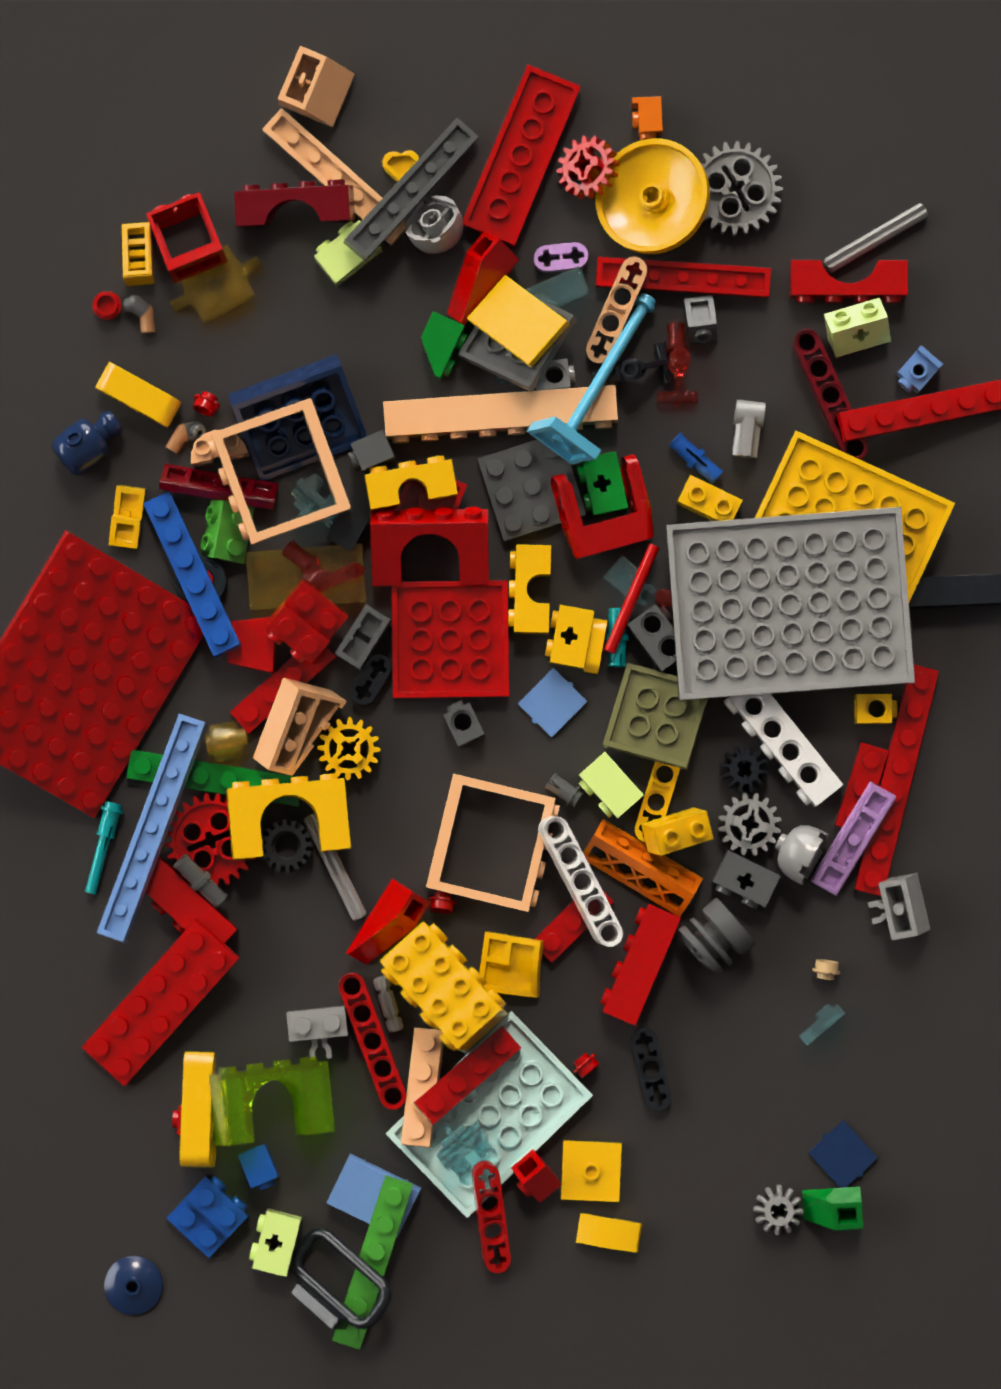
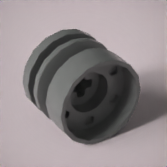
M716 897L702 909L708 921L706 924L703 925L695 918H691L690 922L697 931L692 934L685 925L679 931L683 936L686 946L700 963L719 976L723 969L716 962L718 958L721 957L730 966L733 964L727 954L730 948L742 956L756 943Z

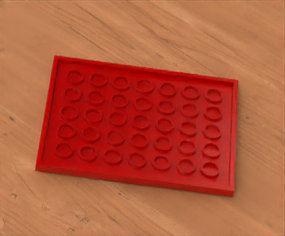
M66 530L0 639V765L95 818L127 765L132 750H136L203 637V632L190 604Z

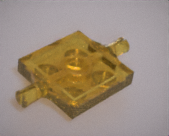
M228 244L223 246L222 248L228 262L182 280L185 294L170 301L174 311L177 312L191 304L198 311L203 322L206 323L254 298L255 295L249 285L247 274L262 267L258 257L255 256L241 264L234 257Z

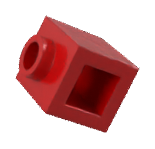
M533 1149L511 1167L520 1180L517 1183L520 1190L526 1197L533 1195L539 1203L562 1185L550 1167Z

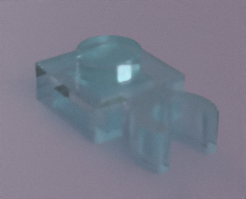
M620 556L603 579L626 597L638 568L624 556ZM644 584L642 591L647 589L652 594L657 592L651 584ZM640 593L637 603L645 606L647 602L642 599Z
M829 1003L826 1004L815 1014L818 1019L804 1030L799 1037L808 1046L822 1032H825L840 1019L845 1012L836 1003L832 1007Z

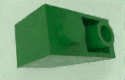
M433 311L423 331L421 341L435 379L441 382L444 375L449 377L456 362L452 360V356L456 349L461 350L468 335L464 334L465 325Z
M860 1187L802 1190L805 1220L832 1230L863 1229Z

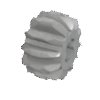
M781 1185L776 1186V1194L774 1195L772 1190L766 1187L765 1192L769 1197L767 1199L762 1195H757L756 1197L759 1202L763 1203V1206H753L754 1212L763 1213L755 1218L756 1222L762 1223L767 1220L763 1230L768 1232L772 1225H774L775 1235H780V1226H784L785 1231L790 1233L791 1228L788 1225L790 1221L797 1226L800 1224V1221L793 1217V1215L803 1214L802 1208H793V1206L801 1202L800 1197H794L789 1200L793 1195V1190L789 1188L782 1195L783 1189ZM785 1204L782 1207L785 1211L783 1216L781 1214H777L776 1217L771 1215L774 1213L771 1209L773 1205Z

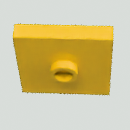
M563 1140L561 1199L619 1202L622 1143Z

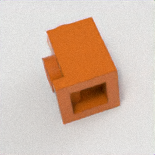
M661 96L632 97L631 109H637V111L632 112L633 129H638L639 141L662 136Z

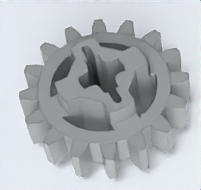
M742 793V801L732 797L733 806L724 805L723 809L727 814L726 816L721 815L718 817L719 820L724 821V826L719 827L718 831H725L727 834L722 841L727 842L730 840L732 842L730 850L732 851L737 847H741V855H745L747 849H751L753 856L757 855L758 847L766 852L768 850L766 845L768 841L776 843L775 838L772 837L773 833L781 832V829L775 827V823L781 821V817H774L772 814L777 810V807L768 808V798H765L762 802L758 801V793H754L752 799H748L747 794ZM743 805H748L746 813L741 816L733 815L736 809ZM759 807L766 813L769 823L763 822L759 817ZM753 811V822L757 823V828L751 829L746 838V826L742 825V821L748 820ZM730 825L738 828L741 833L740 841L732 834ZM759 832L767 833L762 840L751 844L754 835Z

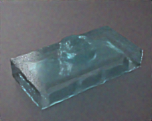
M575 267L526 289L534 297L558 308L591 294L580 267Z

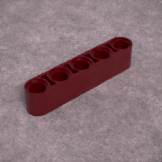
M803 329L797 333L792 343L797 361L838 450L849 454L846 448L849 442H857L861 446L862 451L859 456L853 457L862 460L868 452L867 440L863 438L843 442L840 429L836 427L834 422L835 417H837L836 414L839 412L853 409L819 335L812 329ZM801 337L812 339L814 343L813 349L808 351L801 349L798 343ZM814 363L822 364L826 370L825 375L822 377L814 376L811 373V365ZM824 390H834L838 396L837 401L832 404L827 403L822 396Z

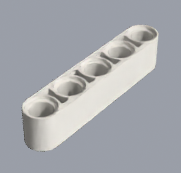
M545 817L539 824V835L593 939L603 946H616L623 938L622 927L568 823L561 817ZM556 821L560 826V832L556 837L552 838L548 835L547 827L551 822ZM569 847L574 855L572 861L565 864L561 860V852ZM583 873L587 878V884L584 888L577 889L574 879L578 874ZM597 899L600 903V910L597 914L591 915L587 909L588 904L591 900ZM611 925L614 931L613 936L610 940L604 941L601 931L605 926Z

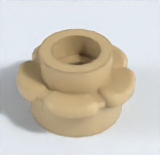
M816 959L815 968H812L813 972H817V978L824 980H834V976L841 973L838 970L839 962L832 960Z

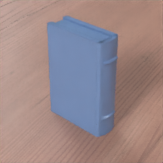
M350 1153L327 1200V1204L370 1224L385 1175L405 1182L409 1181ZM413 1184L397 1238L420 1192L421 1187Z

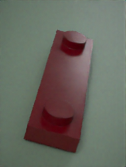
M165 464L159 481V490L224 501H229L228 497L233 495L229 484L223 485L219 473ZM236 476L247 505L273 510L279 484Z

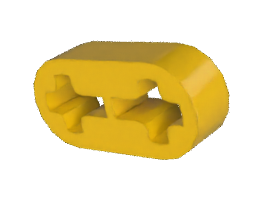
M593 618L584 672L598 674L607 620Z

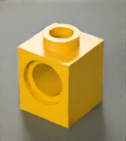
M892 694L854 695V724H891L892 718H897V700H892ZM872 701H878L883 705L884 711L880 717H873L869 713L868 707Z

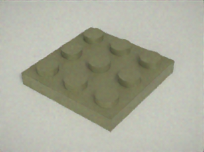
M627 663L603 741V747L687 770L709 698L680 700L678 676Z

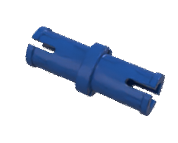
M681 432L669 444V447L687 462L686 466L690 469L693 467L711 485L723 473V470L705 455V451L702 448L699 450Z

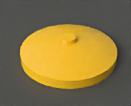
M645 139L632 143L620 150L613 158L619 162V166L613 168L618 177L610 178L609 181L613 186L610 188L605 185L603 187L604 195L601 196L597 192L595 195L597 215L604 230L619 245L636 253L659 254L679 247L696 233L708 211L710 185L701 162L684 146L666 139Z

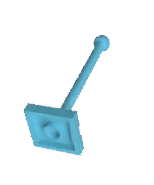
M641 293L634 302L637 306L568 423H564L555 416L532 422L526 431L571 465L583 461L596 460L601 449L576 431L645 314L654 311L656 301L648 294Z

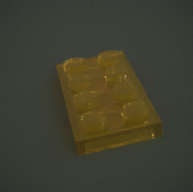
M356 544L353 551H348L339 545L246 552L251 611L277 609L303 578L334 604L366 602L362 544Z

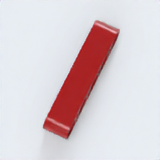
M354 972L348 973L339 982L341 997L381 1103L387 1109H398L406 1101L407 1095L400 1072L363 976ZM348 978H356L360 982L361 987L358 993L349 994L345 990L344 984ZM365 1005L370 1009L371 1016L367 1021H359L355 1017L354 1012L357 1006ZM373 1032L380 1036L381 1044L378 1048L371 1049L367 1047L365 1036L368 1033ZM386 1060L390 1063V1074L387 1076L377 1074L375 1064L378 1061ZM393 1087L400 1090L402 1095L401 1100L394 1104L388 1102L385 1098L386 1090Z

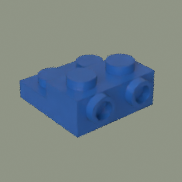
M206 1175L167 1217L208 1258L249 1216V1213L246 1211L248 1208L246 1203L235 1195L232 1198L224 1190L227 1186L215 1175L212 1178Z

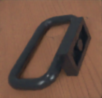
M317 1227L310 1230L295 1249L292 1255L291 1266L293 1273L303 1284L298 1283L291 1293L331 1329L346 1330L349 1324L357 1329H367L378 1322L391 1301L392 1293L390 1284L380 1273L326 1228ZM316 1240H324L379 1289L380 1297L366 1317H359L304 1268L303 1259Z

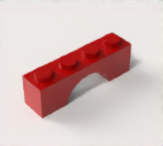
M791 260L789 264V299H796V303L799 304L814 303V299H825L827 304L843 303V299H854V303L860 304L877 298L883 299L885 304L901 303V299H905L908 295V260H878L873 272L864 280L856 283H844L834 279L826 272L821 260Z

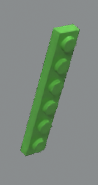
M385 1175L359 1255L383 1277L413 1187L412 1183ZM355 1268L344 1304L359 1317L364 1318L374 1307L379 1289ZM349 1324L346 1330L336 1329L332 1341L360 1350L367 1329H357Z

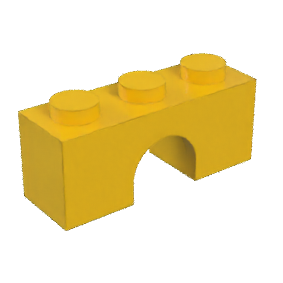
M444 455L427 458V464L416 465L415 461L398 463L399 468L387 470V466L370 468V474H365L364 476L370 511L399 506V487L404 482L410 480L418 481L424 486L428 501L457 496L458 492L452 459L445 460Z
M516 544V551H510V569H516L515 580H509V598H515V609H509L508 627H514V633L549 634L550 604L534 602L528 596L527 586L535 577H550L551 545Z

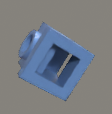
M921 345L897 372L896 376L899 378L897 382L910 393L915 391L918 394L943 363ZM914 366H921L923 374L920 376L915 375L913 372Z

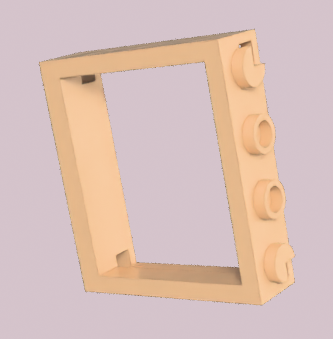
M311 398L211 433L213 440L208 442L213 458H220L223 468L218 469L223 485L229 484L233 495L228 497L233 513H240L243 523L238 524L243 540L249 539L251 545L351 509ZM302 411L335 505L256 532L223 439Z
M453 774L426 887L528 912L530 906L536 907L539 890H535L534 886L536 878H543L546 862L541 861L543 849H547L539 832L522 901L440 882L462 787L465 785L543 804L545 807L541 820L548 816L557 817L560 805L554 804L556 798Z

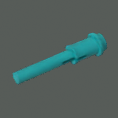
M106 801L105 805L101 806L103 813L98 832L96 833V835H99V840L85 889L87 893L95 895L97 893L110 840L115 839L120 814L124 813V811H121L123 805Z

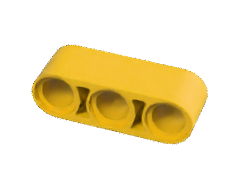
M111 362L107 364L95 386L99 391L167 428L182 404L175 397Z

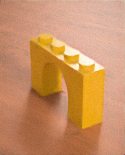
M337 773L320 775V780L308 781V776L292 777L290 778L291 783L279 784V779L261 780L262 786L251 787L250 781L232 783V788L226 790L232 859L240 860L263 857L261 816L270 802L281 797L301 799L312 808L317 819L320 852L350 849L351 843L344 778L337 779Z

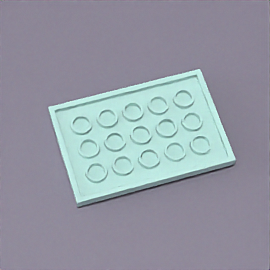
M512 1011L459 1062L501 1026L507 1030L521 1049L434 1124L432 1148L401 1144L404 1116L386 1132V1135L466 1218L476 1210L471 1176L475 1164L480 1161L492 1162L499 1171L502 1185L514 1173L511 1169L513 1165L532 1149L536 1151L593 1096ZM484 1169L483 1175L479 1176L483 1179L485 1188H491L488 1183V1176L493 1173H490L488 1169Z

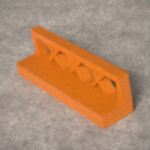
M605 819L601 821L583 851L588 863L681 917L703 880L702 877L667 856H659L648 852L645 843ZM596 846L603 850L607 858H599L591 853L592 848ZM624 863L628 865L632 873H625L619 870L617 864ZM650 878L655 881L657 887L650 888L646 886L643 879ZM675 893L684 900L681 905H678L669 899L668 894Z

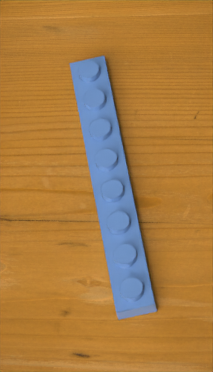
M178 714L97 930L98 934L125 944L127 943L208 727L206 722Z

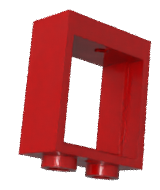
M200 192L187 194L176 202L157 206L153 211L146 213L174 284L228 262ZM201 214L212 242L172 258L161 230Z

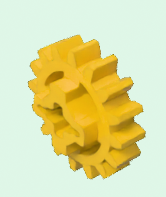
M348 717L347 724L343 725L342 721L337 719L336 728L330 725L327 728L330 732L328 736L320 735L325 744L317 746V749L324 751L325 755L321 756L319 760L320 762L328 761L329 764L325 770L328 772L334 768L337 778H339L341 773H345L346 780L350 781L351 774L355 773L358 779H361V771L363 769L369 773L372 771L369 766L370 762L378 763V760L373 755L374 753L381 752V748L374 747V743L379 740V737H371L369 735L373 730L371 726L366 729L362 728L363 720L354 725L352 717ZM352 729L359 733L354 737H345L340 731ZM332 739L337 743V753L333 757L330 755ZM360 739L354 747L356 752L354 756L347 754L339 759L344 751L343 743L351 744ZM367 740L369 752L365 759L361 754V745ZM344 761H354L358 767L347 769L339 765Z

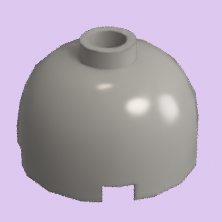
M436 195L431 197L433 201L425 204L421 201L404 220L406 234L412 244L427 254H440L450 250L459 242L463 234L464 221L454 200L447 196Z
M809 825L795 827L788 835L782 833L775 849L779 850L777 862L784 875L803 885L804 878H809L823 852L819 849L821 843L826 844L829 834Z

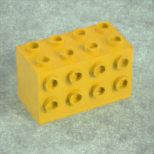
M422 922L380 960L384 966L381 972L392 984L394 983L396 986L400 984L404 988L400 992L402 996L415 1008L418 1005L421 1007L423 1012L420 1013V1016L430 1027L434 1029L438 1027L443 1032L439 1037L453 1051L458 1049L466 1053L508 1015L503 1008L506 1002L493 989L488 991L484 987L487 981L473 967L468 969L464 965L468 960L453 945L450 948L445 943L448 940L447 936L434 923L429 926Z

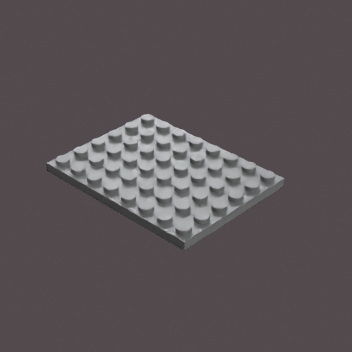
M901 507L666 525L680 700L915 682Z

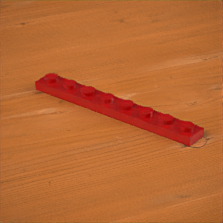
M914 664L915 682L906 683L904 686L888 750L889 753L880 782V787L893 793L896 799L862 853L854 885L855 890L881 896L878 883L888 878L939 674L938 670Z

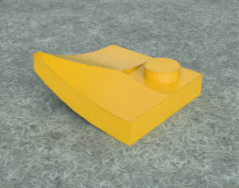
M490 931L485 932L479 971L481 976L487 981L484 987L488 991L493 989L497 993L538 998L540 996V972L544 941Z

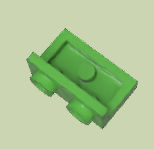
M211 500L205 515L207 525L200 543L201 556L244 564L248 540H243L238 524L243 523L240 513H233L229 501ZM247 506L251 518H253L254 507Z

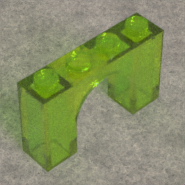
M317 1056L299 1058L300 1063L291 1064L290 1059L273 1061V1067L264 1068L263 1063L246 1064V1070L237 1071L236 1066L220 1067L217 1074H209L215 1144L230 1146L254 1142L251 1112L252 1101L258 1089L272 1080L281 1083L292 1097L297 1135L334 1132L328 1061H317Z

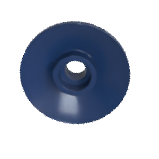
M127 1256L118 1260L110 1267L105 1277L104 1289L108 1301L115 1309L125 1314L137 1315L147 1312L158 1302L163 1290V1280L159 1269L150 1260L141 1256ZM128 1282H136L138 1285L137 1291H129L127 1288Z

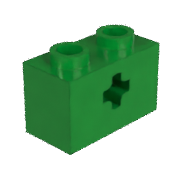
M616 451L599 454L596 460L583 461L582 466H577L580 483L586 482L588 494L583 495L587 512L592 511L593 518L628 510ZM603 477V481L609 482L610 485L606 486V491L601 493L600 488H595L594 485L597 484L598 478Z

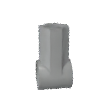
M736 400L733 424L736 426L732 456L757 459L760 429L763 428L765 417V402Z

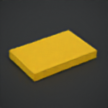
M506 275L503 276L467 317L470 323L530 368L537 363L569 326L567 320Z

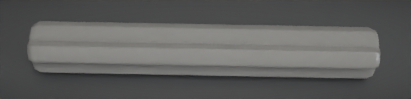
M919 203L826 257L824 263L830 272L838 270L922 221L928 216L926 208L922 203Z
M313 813L305 817L304 822L352 920L356 921L364 917L366 911L337 851L320 852L316 816Z

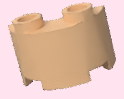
M219 430L207 432L194 442L191 451V465L193 467L214 464V458L208 442L213 440L211 433ZM237 435L223 439L230 460L250 457L245 443Z

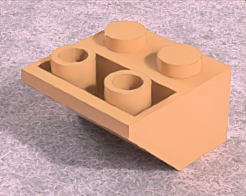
M300 46L279 94V105L333 128L355 73L327 56Z

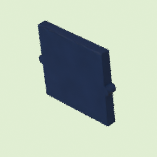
M844 1120L828 1134L824 1133L822 1135L823 1139L808 1152L840 1188L847 1187L858 1176L862 1177L863 1171L878 1158Z

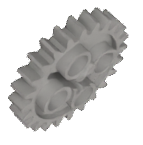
M736 141L734 149H730L727 142H724L723 151L720 152L714 146L712 147V157L706 153L702 156L705 165L702 164L706 171L708 180L716 176L724 182V186L721 189L717 190L710 187V202L703 222L710 219L712 221L710 225L711 230L720 225L722 235L726 232L727 228H731L733 236H736L737 230L740 228L744 235H747L748 226H752L754 230L758 231L759 220L764 224L769 222L766 213L776 214V209L771 204L777 205L781 202L780 198L774 196L783 191L782 187L775 185V183L782 179L780 175H773V172L778 167L777 164L768 166L767 163L771 156L759 157L761 153L760 147L754 153L750 152V143H747L744 149H740L739 141ZM737 163L746 164L749 168V173L744 176L736 174L734 165ZM723 166H726L729 170L734 185L742 186L740 196L749 207V211H745L742 207L738 194L735 191H729L731 181L723 172ZM752 188L759 189L763 194V198L759 201L751 200L747 194L748 190ZM725 202H733L737 206L738 211L733 215H728L723 211L722 205Z

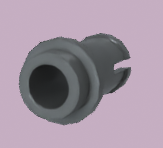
M555 772L545 788L566 802V806L571 805L575 807L584 793L580 791L579 786L575 788Z

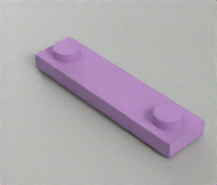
M871 781L869 782L810 879L812 883L837 896L895 801L896 796Z

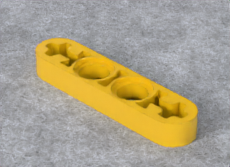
M654 762L634 828L635 835L640 841L645 843L643 832L639 830L641 824L646 823L649 818L643 817L644 810L652 815L666 816L680 768ZM668 766L673 771L671 781L662 783L657 779L656 772L659 767ZM655 793L662 795L665 801L663 808L658 811L652 810L648 806L649 796Z

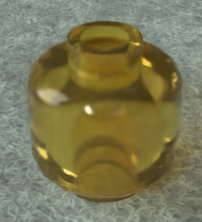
M234 721L211 725L208 728V733L204 735L209 757L213 756L218 762L241 757L243 755V746L248 745L245 728L239 729Z

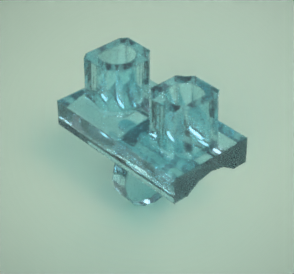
M313 473L305 480L300 478L291 491V494L297 499L293 506L300 511L296 518L335 505L332 494L325 500L318 493L325 483L316 473ZM339 514L320 521L329 528Z
M477 1121L468 1129L462 1124L455 1131L448 1125L444 1128L448 1137L441 1142L444 1149L437 1157L447 1171L451 1169L459 1176H463L472 1166L465 1158L467 1154L474 1150L482 1158L493 1148L487 1139L488 1135Z

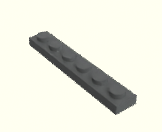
M456 118L345 238L343 243L366 262L477 141L479 136L459 118Z

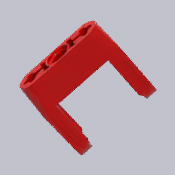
M635 454L623 456L620 467L623 486L631 513L583 526L573 486L567 480L565 474L562 473L551 477V488L562 529L575 559L654 537L651 505L640 464Z

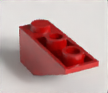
M486 230L466 252L447 311L449 317L463 325L466 324L468 321L467 317L503 276L508 275L512 271L514 265L520 260L499 238Z
M392 879L346 953L367 965L413 930L430 905V902Z

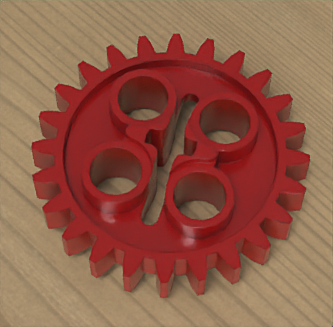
M205 793L204 802H200L197 796H193V806L183 802L185 811L182 813L176 810L175 812L178 820L172 821L171 826L174 829L173 831H168L167 834L168 837L172 838V842L164 844V847L173 848V852L167 858H176L178 861L183 855L188 854L196 863L197 854L201 851H207L211 856V863L205 868H200L203 871L207 870L211 874L210 878L218 886L222 878L229 885L231 884L230 875L233 874L236 878L240 879L241 875L238 869L242 868L247 871L250 869L245 863L246 859L233 860L232 857L224 854L223 845L228 840H231L230 836L216 841L215 848L211 845H205L191 852L187 850L189 846L207 840L209 832L213 836H217L230 830L227 799L224 803L221 802V794L217 793L214 801H211L209 794ZM217 813L225 814L228 819L227 826L222 830L216 829L212 823L213 817ZM190 824L198 825L201 831L199 838L193 841L189 840L185 834V830Z

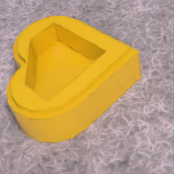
M409 150L404 151L402 154L394 151L388 152L382 161L383 168L387 174L398 182L416 163L419 156L414 151Z

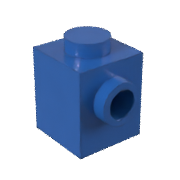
M267 1142L238 1155L251 1188L258 1186L259 1190H263L276 1184L274 1179L279 1177L280 1174Z

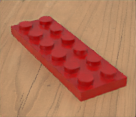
M527 64L464 215L463 226L481 234L486 230L499 238L503 243L515 247L580 92V85Z
M195 919L81 1048L123 1086L127 1085L240 957L203 923Z

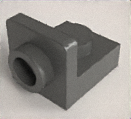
M713 295L685 298L684 307L689 343H707L717 340V319Z

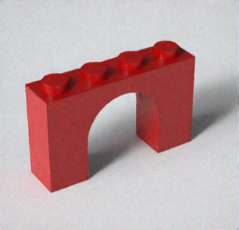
M413 507L407 510L381 508L377 511H371L372 586H402V551L411 539L423 534L441 535L455 545L459 554L460 585L489 584L488 509H481L479 507H468L466 509L440 507L436 510H422L421 508Z

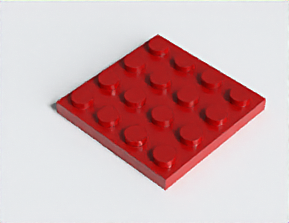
M489 580L487 585H460V581L402 582V586H391L393 698L509 697L508 580Z

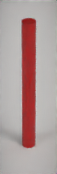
M649 543L605 645L604 650L611 654L616 652L660 549L654 544Z

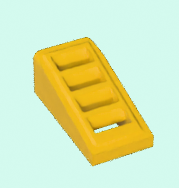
M149 222L122 224L123 279L127 286L155 283L152 230ZM145 234V238L129 239V235ZM145 246V249L130 250V247ZM145 258V261L131 262V259Z

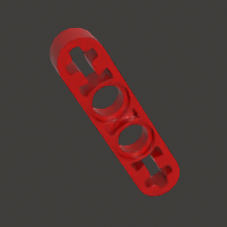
M480 1161L474 1165L471 1176L482 1259L491 1272L502 1273L509 1268L511 1255L501 1179L498 1169L492 1162ZM484 1169H488L490 1173H493L488 1176V1183L491 1188H485L483 1179L479 1177L483 1175ZM488 1196H494L497 1199L496 1206L491 1210L482 1208V1201ZM489 1225H500L501 1231L497 1237L489 1238L486 1236L485 1231ZM491 1245H497L501 1257H504L499 1259V1264L495 1265L490 1260L495 1256Z

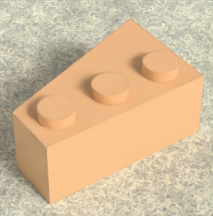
M283 678L253 759L270 771L293 776L314 747L312 745L313 741L322 729L326 731L330 725L328 722L338 707L342 709L347 701L330 689Z

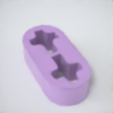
M577 242L541 246L534 254V265L542 273L579 270L588 261L587 248ZM572 249H577L578 253L583 254L584 257L579 258V263L574 264L572 259H563V256L571 255ZM544 252H549L550 257L559 256V260L551 261L548 267H545L544 262H539L538 258H542Z

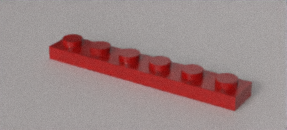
M597 257L595 287L612 288L621 265L627 258ZM644 260L647 265V274L640 290L769 298L771 268ZM635 262L633 265H627L626 269L629 270L627 281L621 277L619 283L629 284L635 289L637 283H632L635 274L641 275L642 270L639 269L640 263Z
M1001 379L839 412L836 415L843 442L999 411L1001 410Z

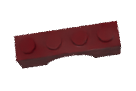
M345 179L327 180L328 186H316V181L299 182V187L288 188V183L270 184L271 189L260 190L259 185H242V191H234L236 226H270L278 209L292 201H303L312 206L323 222L355 221L353 185H345Z

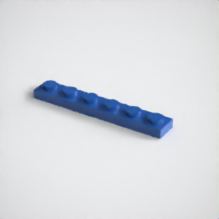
M167 491L143 503L213 656L218 658L241 647L240 640L172 493Z

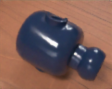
M110 411L101 413L98 421L93 425L87 419L80 418L71 426L66 427L53 440L52 449L71 474L76 476L83 475L107 456L109 447L106 440L121 434L123 427Z

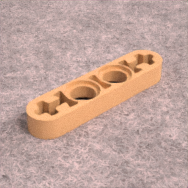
M628 257L622 263L588 340L586 353L588 358L595 363H603L622 332L645 280L647 265L640 257ZM635 262L640 263L639 269L642 270L641 275H634L632 283H637L636 288L633 289L626 283H619L621 277L627 281L629 276V270L626 269L627 265H633ZM620 288L627 289L631 293L630 301L624 305L618 304L614 300L616 290ZM607 315H614L618 318L619 326L616 330L607 331L604 329L602 321ZM599 330L605 336L614 337L612 342L606 339L604 343V349L607 350V353L595 357L591 346L598 345L601 340V336H596L597 331Z

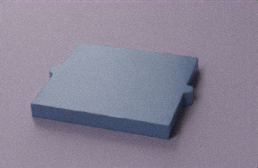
M553 668L518 705L532 718V723H537L550 737H553L586 704L587 700L573 688V682H567Z

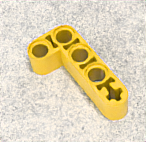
M185 1052L180 1136L181 1167H215L216 1142L213 1141L216 1080L215 1052Z

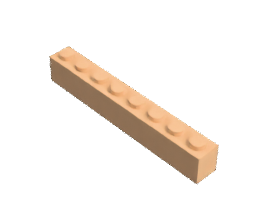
M607 385L601 388L577 431L583 430V425H594L595 429L612 428V423H617L615 385ZM589 387L383 401L385 435L387 439H392L393 444L410 442L409 438L421 437L423 442L437 441L438 436L450 435L452 440L466 439L469 433H479V437H494L497 431H508V435L525 434V429H528L531 423L556 416L567 424Z

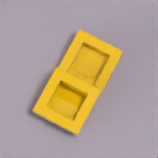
M116 486L109 545L138 548L146 488Z
M580 1213L576 1243L638 1253L643 1223Z

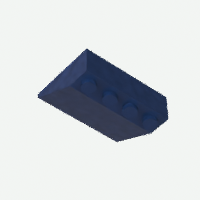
M337 354L228 394L238 423L311 398L332 456L352 449L351 443L367 437ZM302 411L242 433L261 481H266L319 461Z

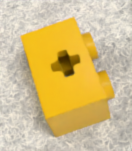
M690 475L676 504L710 521H724L734 519L743 500Z
M560 605L559 611L553 610L550 627L556 628L554 640L548 639L545 656L550 657V664L584 670L594 616L593 610ZM567 629H573V635L577 636V640H572L570 645L565 644V638L561 637V633H566Z
M694 807L641 824L647 851L659 856L713 839L707 811Z

